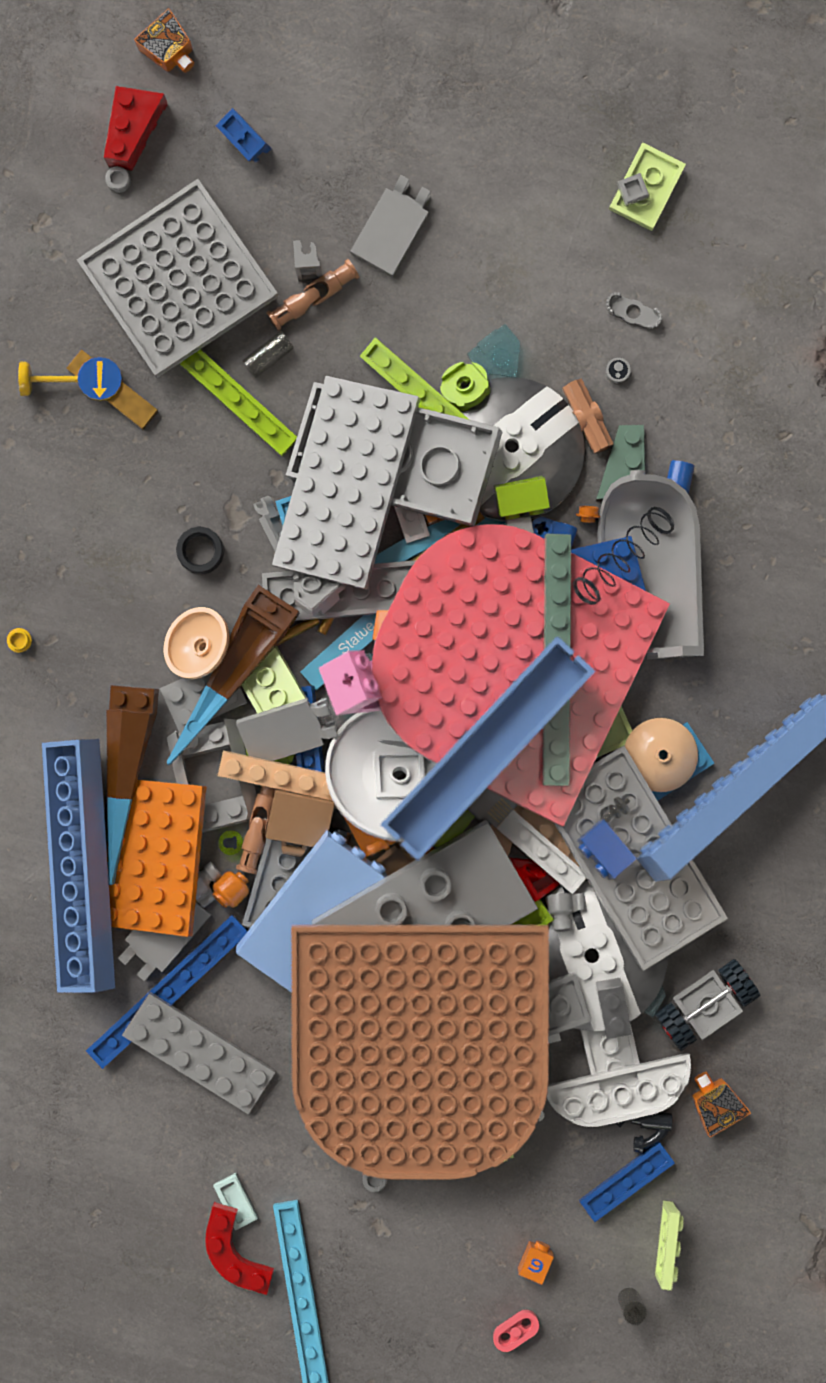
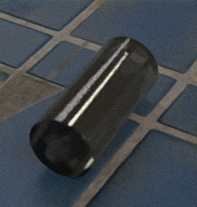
M279 331L243 359L242 362L250 373L257 378L293 350L294 347L284 333Z
M633 1288L621 1290L618 1295V1303L625 1320L632 1325L642 1323L646 1318V1309L639 1293Z

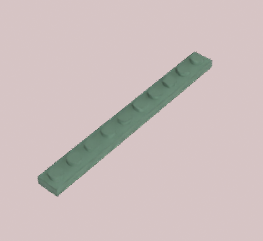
M545 534L544 650L557 636L570 647L571 534ZM570 699L543 727L542 786H569Z

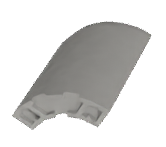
M645 470L630 471V475L621 477L612 483L603 497L599 512L600 518L598 519V543L626 537L630 527L641 526L642 516L651 507H660L669 513L674 522V530L670 534L656 531L649 523L647 516H645L642 522V527H646L656 534L659 539V545L651 544L644 537L641 528H634L628 534V536H632L633 542L645 554L644 559L637 557L645 590L670 603L646 653L647 660L667 659V657L687 658L704 656L700 525L696 507L687 491L672 479L645 474ZM652 510V511H651V512H655V513H659V514L663 515L661 512H659V511H657V510ZM651 514L652 520L659 528L665 531L671 529L670 524L664 518ZM643 529L648 539L653 543H657L654 535ZM634 545L636 554L643 557L642 552Z

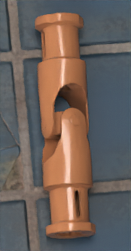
M347 259L345 264L335 271L330 270L307 285L303 290L305 293L290 296L284 300L283 305L272 312L269 310L266 313L279 331L281 326L293 318L296 320L304 315L310 304L315 306L342 290V286L350 280L360 278L358 272L350 260ZM322 283L327 287V295L322 299L319 291L314 287L315 284Z
M261 786L260 793H257L249 821L250 828L244 837L241 847L243 849L241 860L235 869L257 874L258 870L256 867L266 843L265 834L275 790L279 789ZM264 808L267 811V820L256 817L260 809Z

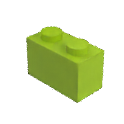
M543 476L493 485L498 514L500 517L505 516V520L519 518L520 513L529 512L530 515L542 514L544 509L550 508L546 482Z

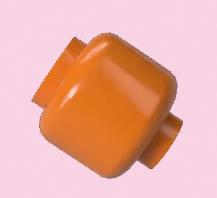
M227 871L213 884L214 893L212 896L224 908L228 906L232 908L237 907L249 894V888L246 885L249 881L239 871L236 874Z

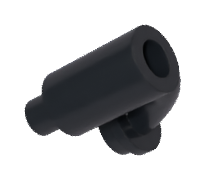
M659 1112L631 1119V1124H640L642 1129L657 1130L646 1139H644L643 1135L634 1137L633 1151L642 1154L643 1149L662 1141L672 1129V1113Z

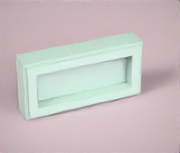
M237 1173L213 1185L223 1205L238 1209L234 1224L235 1231L258 1219V1215Z

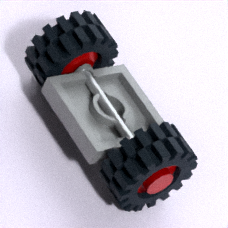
M736 959L731 960L718 969L727 986L723 984L715 971L712 970L672 998L684 1014L683 1016L680 1015L672 1003H669L655 1013L663 1029L680 1051H683L697 1041L688 1024H691L700 1039L703 1040L743 1012L732 994L736 996L737 1000L744 1007L761 996L754 982Z

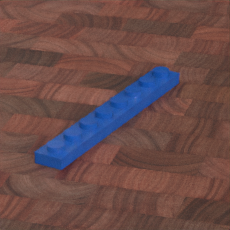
M231 915L149 992L172 1005L237 945L248 930L234 915ZM149 992L86 1050L102 1069L132 1042L123 1037L122 1034Z

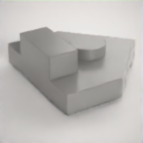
M293 572L295 605L311 616L318 612L322 615L325 614L340 600L339 593L347 587V585Z

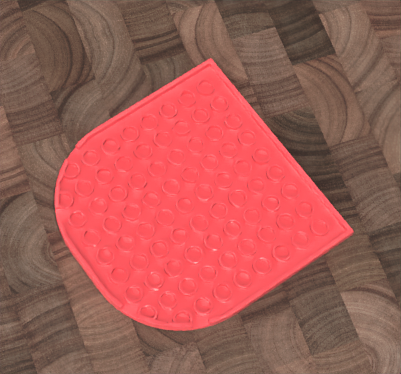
M486 524L464 528L441 538L430 546L413 564L403 580L376 636L373 647L372 673L378 683L379 692L382 697L377 702L387 723L407 746L423 757L438 763L544 651V538L527 530L506 525ZM571 553L570 648L574 653L570 659L574 661L579 655L595 672L570 698L569 786H542V728L486 788L561 827L564 826L670 605V603L608 572L616 582V586L611 587L603 581L596 569L587 571L584 578L590 580L597 587L601 600L596 605L585 603L575 593L573 582L576 578L583 577V572L586 569L598 567ZM601 571V574L605 578V580L611 585H613L614 582L612 581V579L607 574ZM577 581V587L581 594L590 601H596L585 590L583 581ZM585 583L588 591L597 598L593 589Z

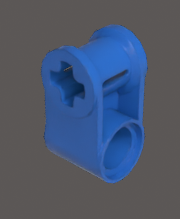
M545 517L536 518L532 522L534 534L544 539L545 534H571L572 548L578 530L576 527ZM540 524H542L543 529L546 530V532H543L541 535L537 534L538 529L535 528Z

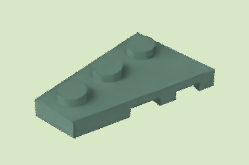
M619 425L596 500H603L610 485L619 478L630 475V471L645 470L644 425Z

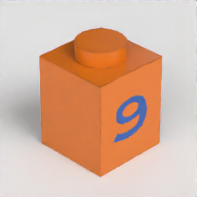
M538 1240L536 1243L529 1241L518 1266L519 1275L542 1285L554 1258L550 1246Z

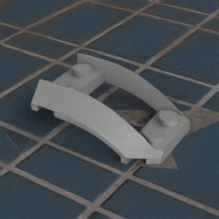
M224 718V722L205 726L172 763L177 784L190 785L185 758L229 747L233 753L246 755L245 746L236 725L238 719ZM176 731L167 737L170 754L181 733ZM239 781L243 796L205 805L202 833L250 821L257 795L254 784Z

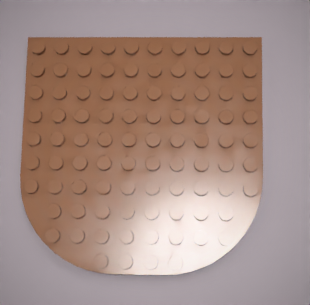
M548 925L291 926L293 1094L297 1110H299L300 1116L305 1123V1128L323 1151L343 1166H349L363 1172L367 1176L383 1179H460L477 1175L478 1172L492 1166L496 1167L520 1149L534 1131L547 1096Z

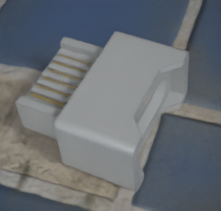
M485 789L467 809L479 821L484 816L497 828L517 807V804Z

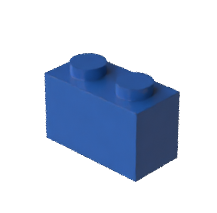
M605 820L598 821L577 840L580 844L579 850L586 858L591 857L597 864L595 869L603 878L607 876L609 879H614L637 859Z

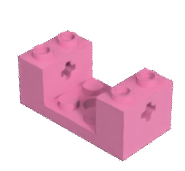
M364 650L348 651L319 667L336 715L381 711L377 702L378 699L382 698L379 686L372 673V661H369Z

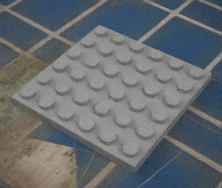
M199 179L77 259L156 378L279 297L273 285Z

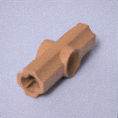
M582 378L564 386L562 390L573 410L572 414L574 413L577 417L581 431H583L593 453H600L613 446L614 443L603 423L602 412L597 403L592 401Z

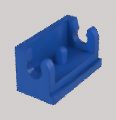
M233 108L216 125L249 162L251 160L258 162V156L262 152L268 153L272 149Z

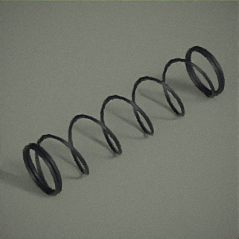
M651 507L642 516L641 526L630 527L626 534V540L620 539L614 542L612 554L605 553L600 555L597 561L598 568L590 567L583 572V577L574 580L573 588L577 596L590 605L599 603L601 600L599 590L590 580L584 578L587 571L591 569L598 570L603 581L607 585L615 587L616 582L608 572L599 568L601 558L606 555L613 556L616 565L623 572L630 573L631 570L628 563L623 558L614 555V546L619 542L626 541L631 552L639 559H644L645 554L637 544L628 540L629 532L634 528H641L644 537L651 544L659 545V539L656 534L648 528L642 527V522L645 516H647L649 523L656 531L670 534L674 530V522L669 513L660 507ZM652 510H657V511L661 512L663 515H661V514H659V513L651 512V511H652ZM651 514L664 518L670 524L671 529L665 531L659 528L652 520ZM643 529L654 535L657 543H653L648 539ZM629 543L635 545L642 552L643 557L638 556L632 550ZM615 557L622 560L626 564V566L628 567V571L624 570L618 564ZM601 571L607 574L612 579V581L614 582L613 585H611L605 580V578L601 574ZM577 581H583L585 590L596 601H590L581 594L577 587ZM585 583L593 589L597 598L588 591Z

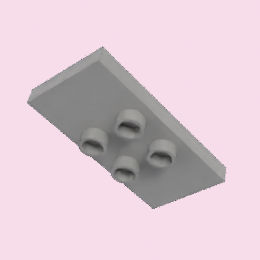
M313 383L286 472V476L291 480L296 481L322 391L323 384ZM418 407L391 506L468 526H475L503 433L502 430L496 426Z
M484 820L423 855L419 860L416 859L312 920V925H510L538 908L488 821Z

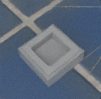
M641 173L617 182L625 206L649 197Z

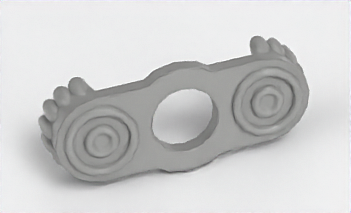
M620 292L611 293L606 300L608 311L615 316L623 318L628 324H637L647 329H653L661 323L662 314L658 308L651 309L644 306L638 300L622 297ZM634 305L640 309L639 317L635 319L628 317L626 310L629 306Z

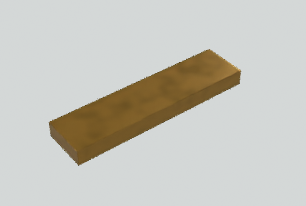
M81 349L66 369L73 375L78 376L82 365L92 359V357ZM121 382L118 392L111 398L106 399L108 403L142 430L146 428L159 412L123 382Z

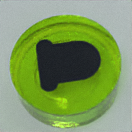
M229 830L220 836L218 845L224 854L235 855L242 850L243 837L239 832Z

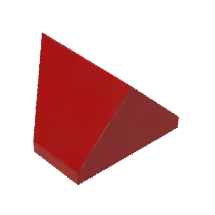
M509 858L534 902L560 884L532 859Z

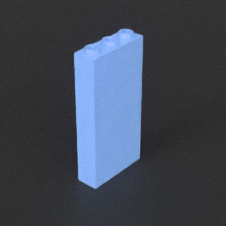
M326 830L236 946V954L291 993V926L312 925V920L387 877L386 869L383 865L375 860L373 863L365 858L366 854L356 846L351 848L345 843L346 839L337 832L332 834Z

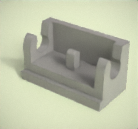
M300 240L293 241L295 270L298 281L316 280L321 277L322 272L315 244L311 242V252L305 255L302 253Z

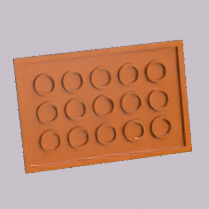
M137 780L124 833L115 883L109 885L111 927L186 937L193 936L207 786ZM107 842V867H108V842Z

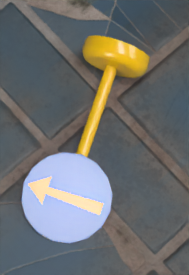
M102 357L92 358L85 362L80 368L78 376H32L31 366L28 362H20L18 371L21 396H29L31 394L32 382H78L79 388L84 395L101 401L114 396L120 389L122 382L118 366L113 361Z

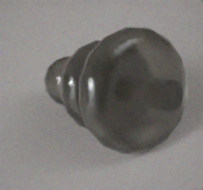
M615 797L613 801L616 806L609 805V812L603 814L602 820L608 823L612 817L620 818V812L626 815L629 814L630 809L627 804L630 800L628 798L623 800L620 797Z

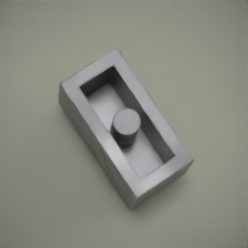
M621 978L596 982L607 1039L632 1035Z

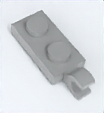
M266 496L261 498L260 502L254 503V508L258 514L263 515L259 521L276 552L283 525L279 512L274 507L272 498Z

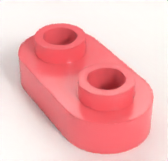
M522 1310L500 1324L493 1333V1341L496 1348L502 1352H509L533 1337L539 1329V1321L536 1314L530 1310ZM524 1319L531 1321L528 1326L522 1325ZM508 1333L510 1337L507 1340H503L501 1335Z

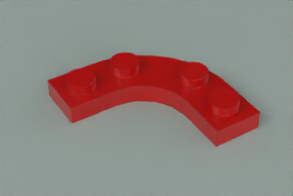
M214 1202L205 1236L206 1250L212 1265L230 1283L267 1295L274 1268L249 1261L235 1250L232 1242V1232L238 1209Z

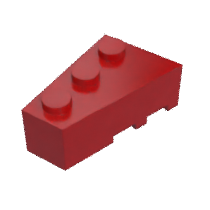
M116 86L104 152V159L108 167L120 166L126 170H133L146 146L147 139L152 130L154 131L163 110L165 111L168 105L164 93Z

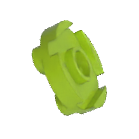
M456 363L449 367L442 376L443 382L440 386L442 395L460 411H467L471 407L478 405L490 393L488 375L485 369L477 363ZM465 382L467 384L471 382L469 387L461 389V383Z

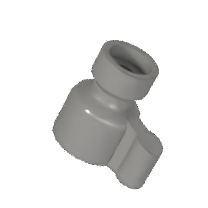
M211 861L203 867L202 871L198 872L196 900L203 908L215 900L212 896L213 892L210 888V883L216 882L222 876Z
M560 893L547 896L549 913L554 916V921L552 922L553 931L573 930L572 920L569 918V915L586 908L584 893Z

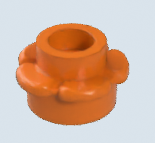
M579 506V513H576V516L581 517V522L594 523L595 518H600L598 514L599 507Z

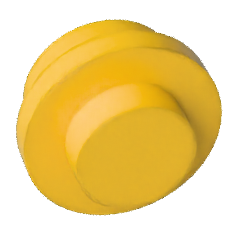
M22 628L13 629L7 636L8 647L17 653L27 651L32 644L30 633Z

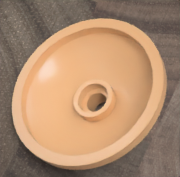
M205 607L193 608L181 614L170 626L164 642V657L170 670L185 679L202 678L214 671L223 660L229 645V630L226 621L219 613Z
M654 718L639 724L629 734L624 745L649 788L654 792H668L681 787L691 778L697 766L698 749L695 739L686 727L671 719ZM661 750L667 752V758L664 760L659 758Z

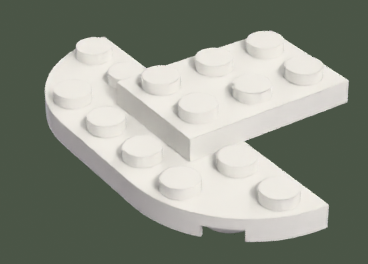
M580 1030L591 1075L549 1084L546 1096L556 1112L577 1125L587 1127L604 1126L659 1113L674 1104L687 1085L691 1071L690 1054L684 1053L640 1064L633 1033L632 1035L607 1039L605 1030Z

